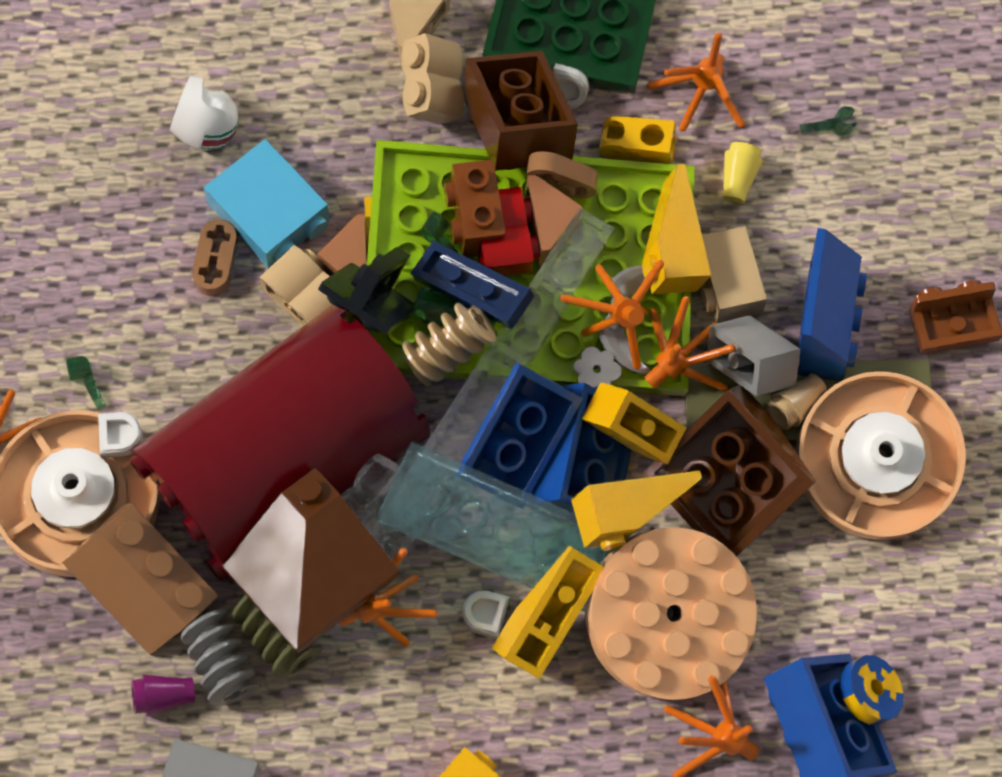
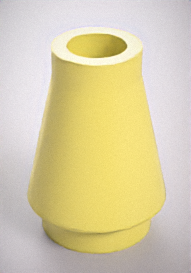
M732 142L730 149L724 152L723 200L737 204L745 203L747 194L763 163V159L760 158L762 150L759 147L743 142Z

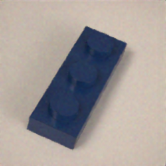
M432 241L410 273L415 281L468 308H471L472 305L477 306L488 318L511 330L535 297L530 288L435 241Z

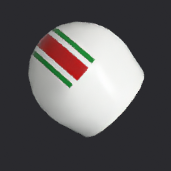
M190 75L174 114L170 132L184 144L196 150L218 149L226 145L236 133L239 121L237 107L223 90L219 92L209 91L204 87L202 77Z

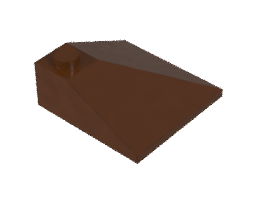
M741 385L727 390L684 432L668 465L655 460L643 472L647 478L700 471L702 479L673 501L671 505L693 530L715 538L724 544L736 557L816 483V480L771 415Z
M316 468L277 497L223 565L228 575L298 654L401 575L399 569L343 497Z

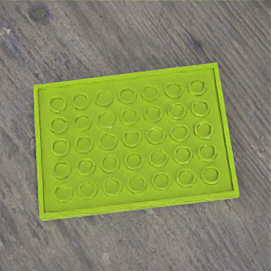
M376 140L367 265H370L379 253L385 255L395 247H399L411 255L392 289L417 304L418 309L413 316L388 334L375 332L367 328L363 323L362 325L377 340L403 375H415L406 361V354L402 347L403 342L410 341L418 347L415 334L421 331L429 338L432 337L428 329V324L431 322H435L443 329L444 325L441 320V314L444 312L450 314L454 319L458 318L454 310V305L458 302L415 281L410 273L432 241L461 254L460 244L453 245L451 238L450 221L456 219L454 207L446 206L444 183H450L453 164L490 160L486 149ZM573 156L574 161L589 166L598 172L596 195L585 199L569 197L583 207L579 223L546 265L538 266L537 260H534L531 273L506 276L530 288L535 296L511 330L488 318L496 332V341L492 344L484 343L483 351L477 354L471 353L472 356L468 362H458L457 370L450 373L446 372L444 378L506 382L517 362L561 386L578 384L579 375L574 372L573 367L577 360H581L582 351L587 347H596L600 352L605 350L598 332L583 337L581 331L605 320L608 313L563 303L560 297L566 294L611 304V293L596 272L595 267L602 265L612 279L619 272L629 267L642 265L663 182L677 165ZM686 165L694 199L695 166ZM528 167L495 171L498 189L521 187L523 199H525L524 190ZM527 223L530 236H532L530 223ZM479 256L468 257L480 264ZM649 288L640 304L642 307L648 308L649 312L651 309L657 310L667 342L682 298L684 296L690 298L676 343L683 348L690 342L691 292L652 294ZM648 312L647 315H644L643 322L635 326L640 361L651 371L658 364L655 358L661 351L650 313ZM624 327V333L628 341L626 328ZM620 366L622 370L620 378L615 382H611L612 386L630 392L686 396L689 387V377L680 374L676 379L669 376L655 389L644 378L646 375L628 371ZM594 369V370H593L595 373H599V372H600V371L597 370V369Z

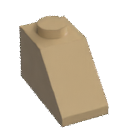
M389 0L390 17L400 60L404 41L423 33L432 35L450 10V0Z

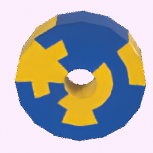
M864 655L845 666L841 673L840 689L849 711L858 720L868 725H880L899 714L904 698L901 681L895 670L885 660L875 655Z

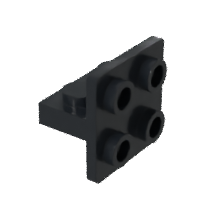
M395 247L385 255L379 253L370 265L365 263L361 267L354 263L346 265L322 281L318 288L320 292L327 296L331 304L340 309L351 311L362 319V323L367 328L384 334L390 333L413 316L418 309L417 304L392 289L411 256L399 247Z

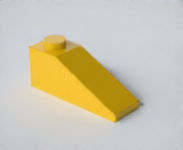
M678 164L663 182L642 263V271L645 278L658 260L664 262V267L650 287L652 294L697 292L711 276L685 164Z
M692 471L588 485L571 500L584 548L601 546L602 551H610L625 545L628 537L702 479L701 472Z
M569 546L513 611L492 648L507 661L540 679L593 592L604 566Z

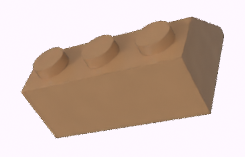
M131 502L121 506L62 562L149 655L187 627L218 597L216 592Z

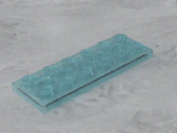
M413 441L409 445L376 517V520L382 524L532 589L569 546L599 564L612 551H602L601 546L584 548L575 513ZM586 603L582 608V611H585Z

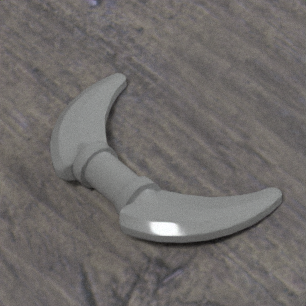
M642 265L629 267L612 278L622 295L629 298L638 290L645 279ZM611 294L610 297H611V299H612V300H611V304H612V303L615 301V299H614V297H613L612 294ZM610 313L605 317V320L611 317ZM617 324L598 332L604 349L614 354V361L628 371L637 374L647 375L650 372V369L642 362L640 369L636 370L633 368L629 344L623 326Z

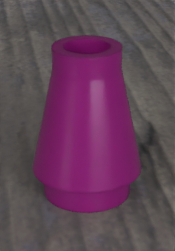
M142 674L141 679L131 680L135 714L145 713L146 717L183 704L195 703V689L192 677L178 678Z

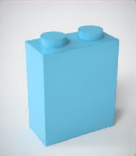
M266 139L203 187L207 204L222 220L228 221L234 226L237 236L268 269L292 246L300 245L308 237L310 239L318 237L327 228L328 221L330 220L328 204Z

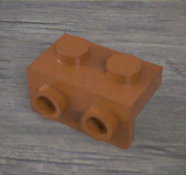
M492 160L453 164L450 183H444L446 206L454 207L456 219L450 221L451 238L453 245L460 244L463 256L467 258L479 255L481 240L503 238L506 232L494 163Z
M970 280L953 289L942 290L941 287H931L919 292L914 297L909 312L920 354L924 355L1000 341L1002 331L992 298L996 291L994 282L981 283L980 280Z

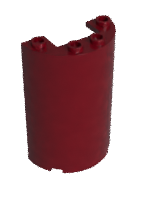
M332 305L131 450L134 456L129 461L143 480L150 477L155 485L160 482L161 484L156 487L158 493L170 508L177 505L186 516L182 524L196 542L203 539L207 544L206 552L210 558L205 562L219 581L226 578L231 585L235 583L224 570V563L277 497L311 470L316 468L343 499L346 500L430 437V427L427 418L423 413L419 416L416 415L413 406L418 402V399L400 370L377 340L358 320L349 324L344 319L348 316L344 309Z

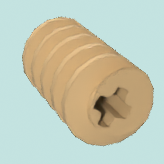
M456 303L454 310L458 318L454 319L450 314L444 312L441 314V320L444 325L443 329L435 322H431L428 324V329L432 337L429 338L423 332L418 331L415 334L418 347L410 341L403 342L402 347L406 354V361L415 376L425 386L431 388L433 381L439 382L444 379L446 372L450 373L457 370L458 362L466 363L470 360L471 353L477 354L483 351L484 343L492 344L496 341V332L492 323L477 306L472 305L468 310L461 303Z

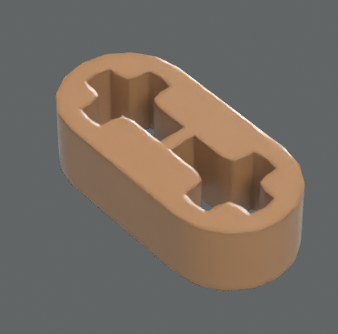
M535 152L529 156L527 177L529 175H537L569 197L585 199L596 195L598 172L595 169L552 152Z
M222 219L212 220L203 227L200 233L193 266V280L197 290L207 296L222 294L228 288L231 281L238 238L234 226L228 221ZM218 232H223L228 241H222L219 253L214 252L213 240L210 238H216ZM212 263H217V273L221 278H214L213 283L208 284L203 275L210 273Z

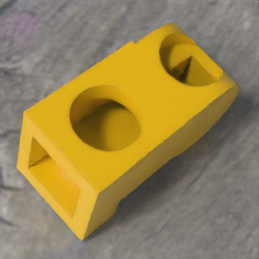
M621 116L609 117L603 123L599 153L608 159L673 164L677 141L675 121Z

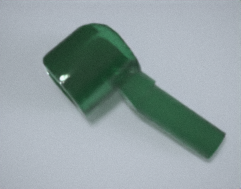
M844 106L837 111L834 118L799 124L800 133L832 130L838 136H847L853 132L857 123L847 124L842 119L852 117L855 110L852 107Z
M433 212L422 227L423 238L430 243L435 241L459 253L449 239L444 236L450 227V223L438 212Z
M84 356L68 358L66 365L70 381L84 379L85 387L96 409L100 410L106 407V403L95 384L96 381L93 377L92 366L89 360Z

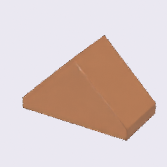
M529 175L524 194L525 198H530L533 222L530 223L532 236L536 235L538 239L540 257L537 263L538 266H542L550 261L579 223L583 207L537 175Z
M357 214L317 253L318 258L323 263L322 271L329 276L350 263H354L359 267L364 263L367 264L365 214Z

